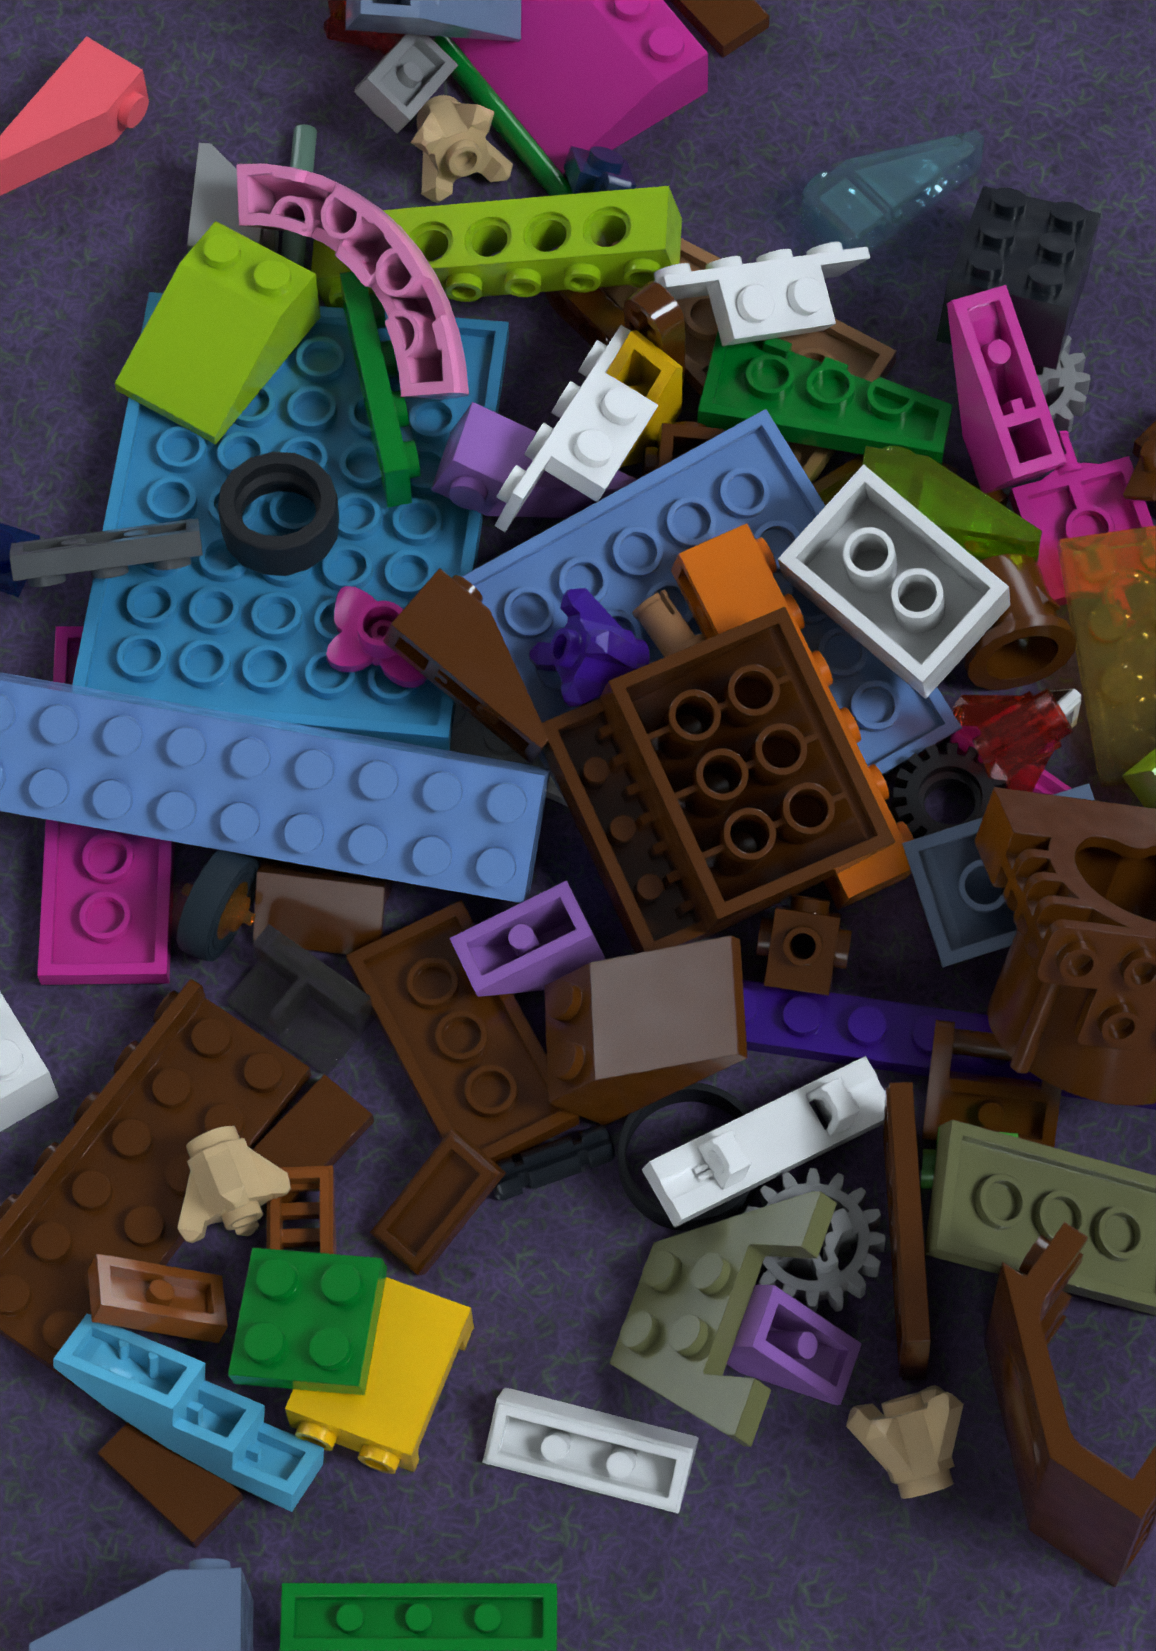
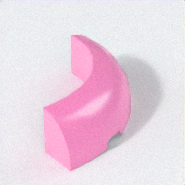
M263 163L236 164L239 226L291 231L320 241L336 252V257L350 268L364 286L373 289L388 315L385 325L395 352L401 397L441 400L469 395L466 360L460 332L450 302L436 273L424 254L399 224L381 208L357 192L325 176L287 166Z

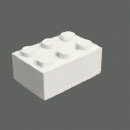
M864 464L778 558L784 579L925 699L1011 605L1009 586Z

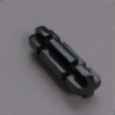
M596 1125L579 1131L580 1137L578 1139L572 1140L568 1135L520 1153V1160L513 1162L512 1158L508 1157L495 1162L506 1174L492 1190L498 1200L504 1201L523 1194L522 1188L530 1185L532 1190L581 1173L580 1167L582 1165L589 1164L592 1169L611 1162L615 1158V1151L610 1134L604 1125Z

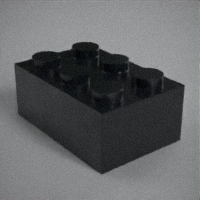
M983 186L947 281L936 341L952 345L947 309L948 302L1006 285L1033 364L1056 370L1087 279L1101 213L1085 210L1082 206L1072 202L1062 201L1055 203L1025 196V194L1013 188L995 189Z

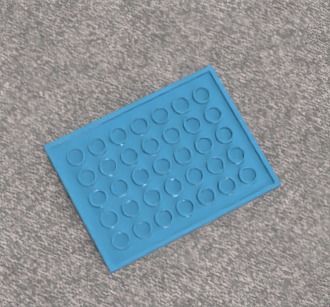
M149 292L142 331L163 293ZM319 306L320 319L216 445L135 400L128 398L102 531L198 518L203 555L191 557L190 565L178 569L157 570L154 569L153 562L128 565L129 572L121 576L103 579L93 578L72 685L450 750L456 702L431 681L426 679L424 684L416 688L402 687L390 681L385 676L381 666H375L373 663L361 671L340 672L331 668L326 652L330 642L335 636L340 634L335 627L334 611L336 597L341 588L345 586L359 588L371 595L376 601H390L404 610L439 568L451 578L454 575L462 577L476 569L483 514L457 506L449 498L432 491L431 487L450 432L471 403L474 402L496 413L499 411L509 342V322L455 317L466 360L468 396L441 400L405 397L409 426L402 427L400 430L403 442L415 441L421 477L410 479L412 503L394 507H387L343 308ZM385 312V318H386V320H387V319H388V315H387V313ZM387 327L378 329L380 342L391 340ZM398 366V377L389 378L391 391L400 390ZM269 452L296 453L317 462L330 475L338 499L340 519L338 536L327 556L308 570L286 576L261 574L242 566L227 550L221 532L218 512L220 489L231 471L249 458ZM277 491L262 495L248 504L243 511L242 519L249 529L262 535L283 536L298 532L311 523L315 517L316 508L314 503L304 496L294 492Z

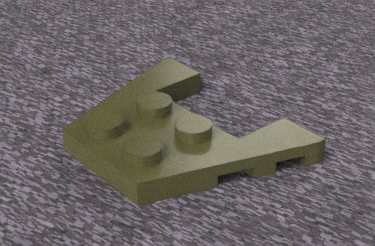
M811 1191L654 1242L609 1364L673 1404L691 1413L709 1426L724 1433L742 1446L751 1447L771 1389L755 1378L723 1376L725 1367L764 1258L766 1256L818 1259L837 1203L821 1191Z

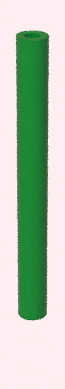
M436 36L433 41L458 64L451 73L452 77L474 104L495 111L491 125L549 196L574 194L568 180L451 37Z

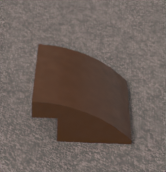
M782 607L608 681L599 699L542 722L549 737L542 751L635 954L698 942L790 898L792 895L811 888L895 843L786 607Z

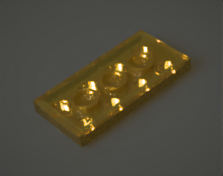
M1156 526L1060 539L1057 545L1071 627L1076 637L1075 650L1101 787L1127 784L1122 775L1156 748Z

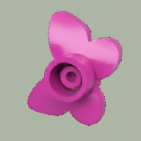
M350 586L341 588L336 597L334 611L335 627L340 634L335 636L330 642L326 652L331 668L340 672H356L365 669L373 663L375 666H381L385 676L390 681L399 686L416 688L424 684L427 679L383 642L391 623L403 609L390 601H376L371 595L359 588Z

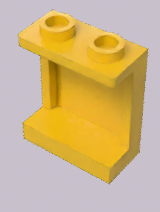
M386 1277L365 1395L293 1389L285 1411L289 1425L297 1429L295 1436L324 1447L326 1451H332L334 1445L338 1444L360 1452L358 1460L361 1463L383 1473L395 1474L398 1467L415 1472L419 1462L418 1449L457 1352L459 1349L465 1350L474 1328L471 1307Z

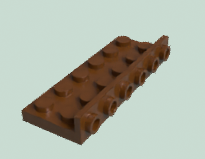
M190 979L180 992L174 990L162 1000L154 1014L153 1022L155 1024L140 1043L134 1040L125 1047L114 1065L113 1071L115 1075L101 1093L93 1091L83 1100L75 1113L73 1120L75 1125L60 1144L53 1142L42 1152L33 1169L35 1176L20 1195L16 1193L10 1195L0 1206V1334L72 1385H74L72 1381L53 1368V1359L87 1313L91 1315L87 1270L96 1253L166 1265L185 1241L178 1230V1223L190 1175V1168L187 1163L190 1156L186 1145L192 1139L210 1130L223 1126H235L239 1137L245 1138L247 1146L253 1149L265 1137L312 1076L309 1066L206 999L203 986L193 979Z

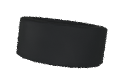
M269 452L251 457L233 469L221 486L218 503L221 532L227 550L242 566L267 575L286 576L308 570L325 558L337 540L340 520L337 493L330 475L317 462L296 453ZM277 491L294 492L310 499L315 505L316 514L311 523L298 532L283 536L262 535L249 529L242 519L243 511L248 504L262 495Z

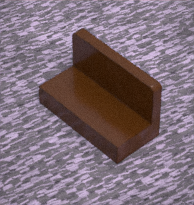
M264 858L257 871L253 940L258 944L350 954L382 938L384 909L392 890L393 880Z

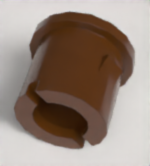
M1001 554L980 561V563L1009 586L1011 605L965 655L964 667L968 677L976 686L988 690H1008L1033 684L1052 675L1064 666L1075 652L1076 637L1069 623L1065 619L1058 617L1056 611L1061 609V607L1050 596L1040 566L1034 558L1024 554Z

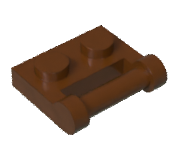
M936 1019L922 1139L937 1140L938 1127L950 1120H956L996 1132L1017 1133L1018 1138L1054 1147L1062 1089L1044 1080L1040 1082L950 1071L952 1054L1012 1061V1057L1002 1048L993 1033L955 1028L954 1021Z

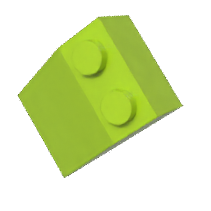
M215 221L179 263L114 383L116 391L216 445L320 319L316 274Z

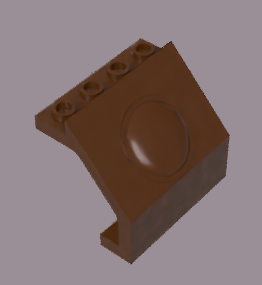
M1064 1222L1052 1240L1043 1235L1036 1240L1019 1268L1023 1274L1002 1262L984 1345L1029 1530L1116 1587L1152 1534L1156 1524V1446L1134 1479H1132L1082 1446L1070 1431L1047 1346L1066 1320V1316L1063 1314L1070 1305L1072 1296L1064 1292L1063 1289L1082 1262L1083 1254L1080 1251L1086 1244L1088 1237Z

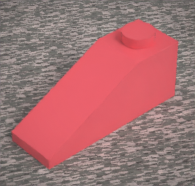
M86 36L0 135V196L114 143L127 127L131 129L137 126L143 119L149 103L143 70Z

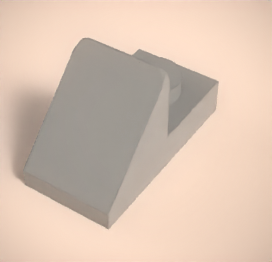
M405 34L355 87L354 92L368 105L373 114L398 133L417 114L458 64L428 35Z

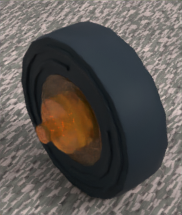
M218 850L204 866L194 885L190 883L184 885L182 894L188 898L180 917L176 939L178 947L182 951L198 959L213 962L224 953L243 923L249 926L253 924L256 914L249 912L256 892L257 871L260 867L257 859L251 855Z

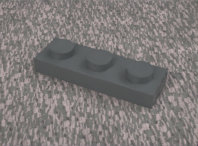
M195 518L11 543L9 557L13 581L28 579V584L31 587H46L65 582V574L91 571L92 578H112L127 574L129 572L128 565L153 562L154 569L157 570L178 569L190 565L191 557L202 556L203 553L199 520Z

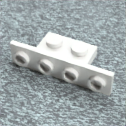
M831 242L813 247L806 252L807 255L793 257L791 249H781L763 254L756 258L757 262L747 264L742 263L740 256H731L710 262L705 266V270L691 271L689 263L675 264L654 272V282L662 285L675 300L709 295L722 346L819 332L835 325L836 321L824 278L840 276L870 259L868 247L843 250L841 242Z
M620 325L608 345L598 340L595 342L578 371L587 377L580 387L572 381L569 382L551 412L560 420L554 428L545 423L541 425L524 454L533 460L526 471L516 465L499 491L497 498L505 502L506 505L495 527L506 532L544 471H547L597 503L599 502L658 407V404L606 373L628 337L629 329Z

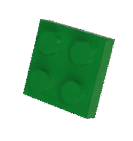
M252 1248L228 1376L233 1383L365 1395L387 1274V1266L383 1259Z

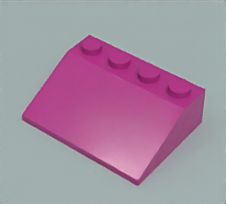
M521 0V40L519 42L451 37L565 178L567 176L563 166L571 146L589 151L595 146L613 150L708 92V53L663 0Z

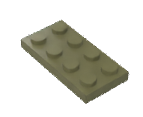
M950 1120L940 1125L925 1255L996 1274L1000 1273L1001 1264L1004 1262L1017 1272L1023 1274L1019 1268L1036 1240L1041 1235L1052 1240L1063 1223L1066 1222L1086 1235L1088 1240L1080 1251L1083 1254L1082 1262L1063 1291L1156 1316V1175L956 1120Z

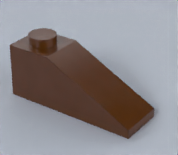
M439 568L391 623L383 642L528 763L532 764L548 742L549 737L492 613L488 607L481 603L483 597L473 584L458 575H454L451 578Z

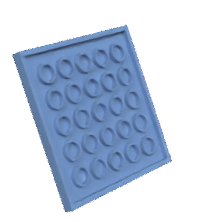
M766 409L462 576L481 593L483 597L481 603L490 609L541 722H545L600 697L598 696L582 705L569 707L562 697V679L558 672L537 670L529 659V651L538 642L551 643L556 631L564 628L567 624L568 617L560 609L563 595L567 590L586 588L623 629L632 631L635 638L644 640L647 643L650 664L664 657L639 620L635 619L632 615V612L649 597L666 590L670 595L669 598L695 635L702 634L671 572V568L679 553L747 523L754 538L762 537L773 553L777 566V571L773 573V576L783 596L788 593L791 594L802 612L805 627L801 629V632L810 651L818 650L829 666L833 678V684L829 686V689L839 709L843 707L848 708L856 720L861 734V741L857 745L867 766L875 764L882 775L885 776L906 764L907 759L916 753L920 756L925 753V747L935 744L937 746L949 739L953 733L962 729L937 687L925 699L783 578L778 558L822 511L825 504ZM541 751L538 755L545 768H550L543 751ZM550 771V776L561 793L552 771Z

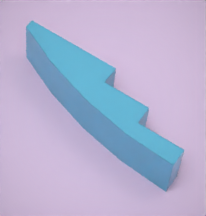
M88 1313L84 1316L54 1357L53 1368L108 1410L171 1451L241 1489L290 1512L294 1510L323 1466L324 1447L299 1439L293 1434L264 1423L265 1405L206 1381L205 1362L119 1326L92 1322L91 1315Z

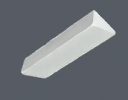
M504 1388L496 1399L482 1463L679 1514L699 1438L530 1393Z

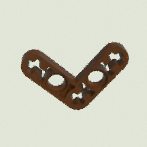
M654 281L646 283L625 300L624 312L599 288L587 293L572 290L545 292L555 312L592 347L597 340L608 345L620 325L630 331L637 330L683 367L682 388L684 387L685 318L674 297L662 285Z

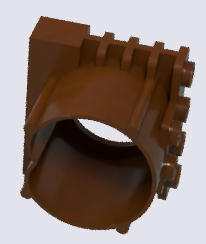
M994 787L974 843L993 887L1005 888L1003 896L1008 908L1015 911L1013 919L1017 927L988 1004V1022L995 1038L1012 1057L1010 1066L1016 1072H1031L1057 1088L1103 1103L1129 1106L1156 1103V809Z

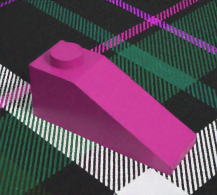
M1003 285L948 302L947 309L962 436L982 494L1036 479L1065 464L1067 460L1007 286Z

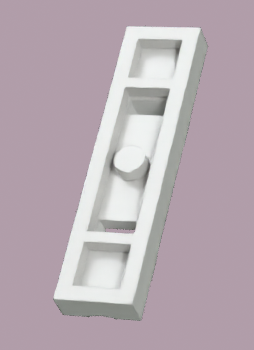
M864 1056L649 1161L642 1171L675 1228L882 1125L885 1090L881 1086L868 1059ZM809 1102H815L828 1125L826 1130Z

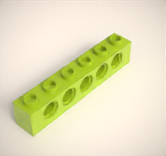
M669 186L383 210L404 229L420 248L436 273L448 300L472 302L480 297L499 295L532 297L539 292L559 290L587 293L595 291L599 287L623 285L641 288L649 281H655L654 272L680 264L682 217ZM314 239L311 271L316 274L318 293L326 307L343 308L340 273L350 272L351 270L336 257L334 250ZM620 241L613 246L607 247L613 242ZM560 246L559 248L550 251L552 248ZM501 251L498 254L491 256L495 252ZM368 287L369 293H373V289Z

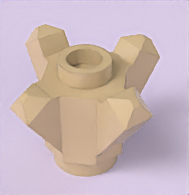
M448 95L435 96L423 105L417 114L416 124L418 131L411 141V144L423 151L421 191L423 196L435 203H439L453 193V183L456 179L476 172L481 173L490 182L507 181L509 179L513 164L485 138L487 133H489L495 111L478 104L460 103L454 97Z
M235 1126L219 1127L197 1136L186 1145L190 1159L187 1161L190 1175L178 1230L184 1240L189 1243L203 1239L207 1226L219 1222L224 1223L226 1230H235L237 1235H252L259 1227L257 1220L263 1216L261 1206L271 1199L287 1195L291 1190L288 1173L250 1149L245 1138L239 1137Z
M932 1385L918 1393L883 1402L881 1405L884 1414L874 1404L856 1405L851 1409L846 1427L886 1469L890 1481L898 1485L902 1499L936 1492L954 1484L950 1468L954 1467L952 1453L964 1404L953 1394L945 1392L936 1385Z

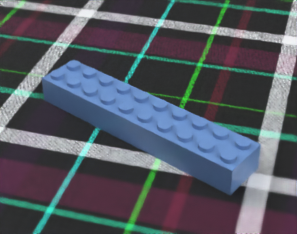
M0 672V811L518 903L524 902L530 894L551 768Z

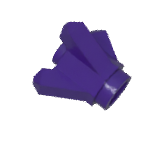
M586 588L569 589L564 593L560 609L568 617L567 624L564 628L556 631L551 643L538 642L529 651V659L537 670L558 672L562 679V697L569 707L582 705L600 696L608 681L649 664L650 660L647 643L644 640L635 638L632 631L623 629Z

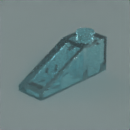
M977 130L846 159L831 172L822 171L818 173L805 186L802 193L800 224L820 244L841 242L843 250L868 247L869 254H871L981 169L984 137Z

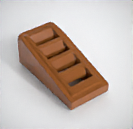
M279 1167L288 1173L291 1185L289 1192L320 1191V1202L282 1203V1196L269 1200L267 1202V1249L284 1250V1248L320 1246V1253L336 1254L334 1167ZM320 1219V1228L283 1229V1220Z

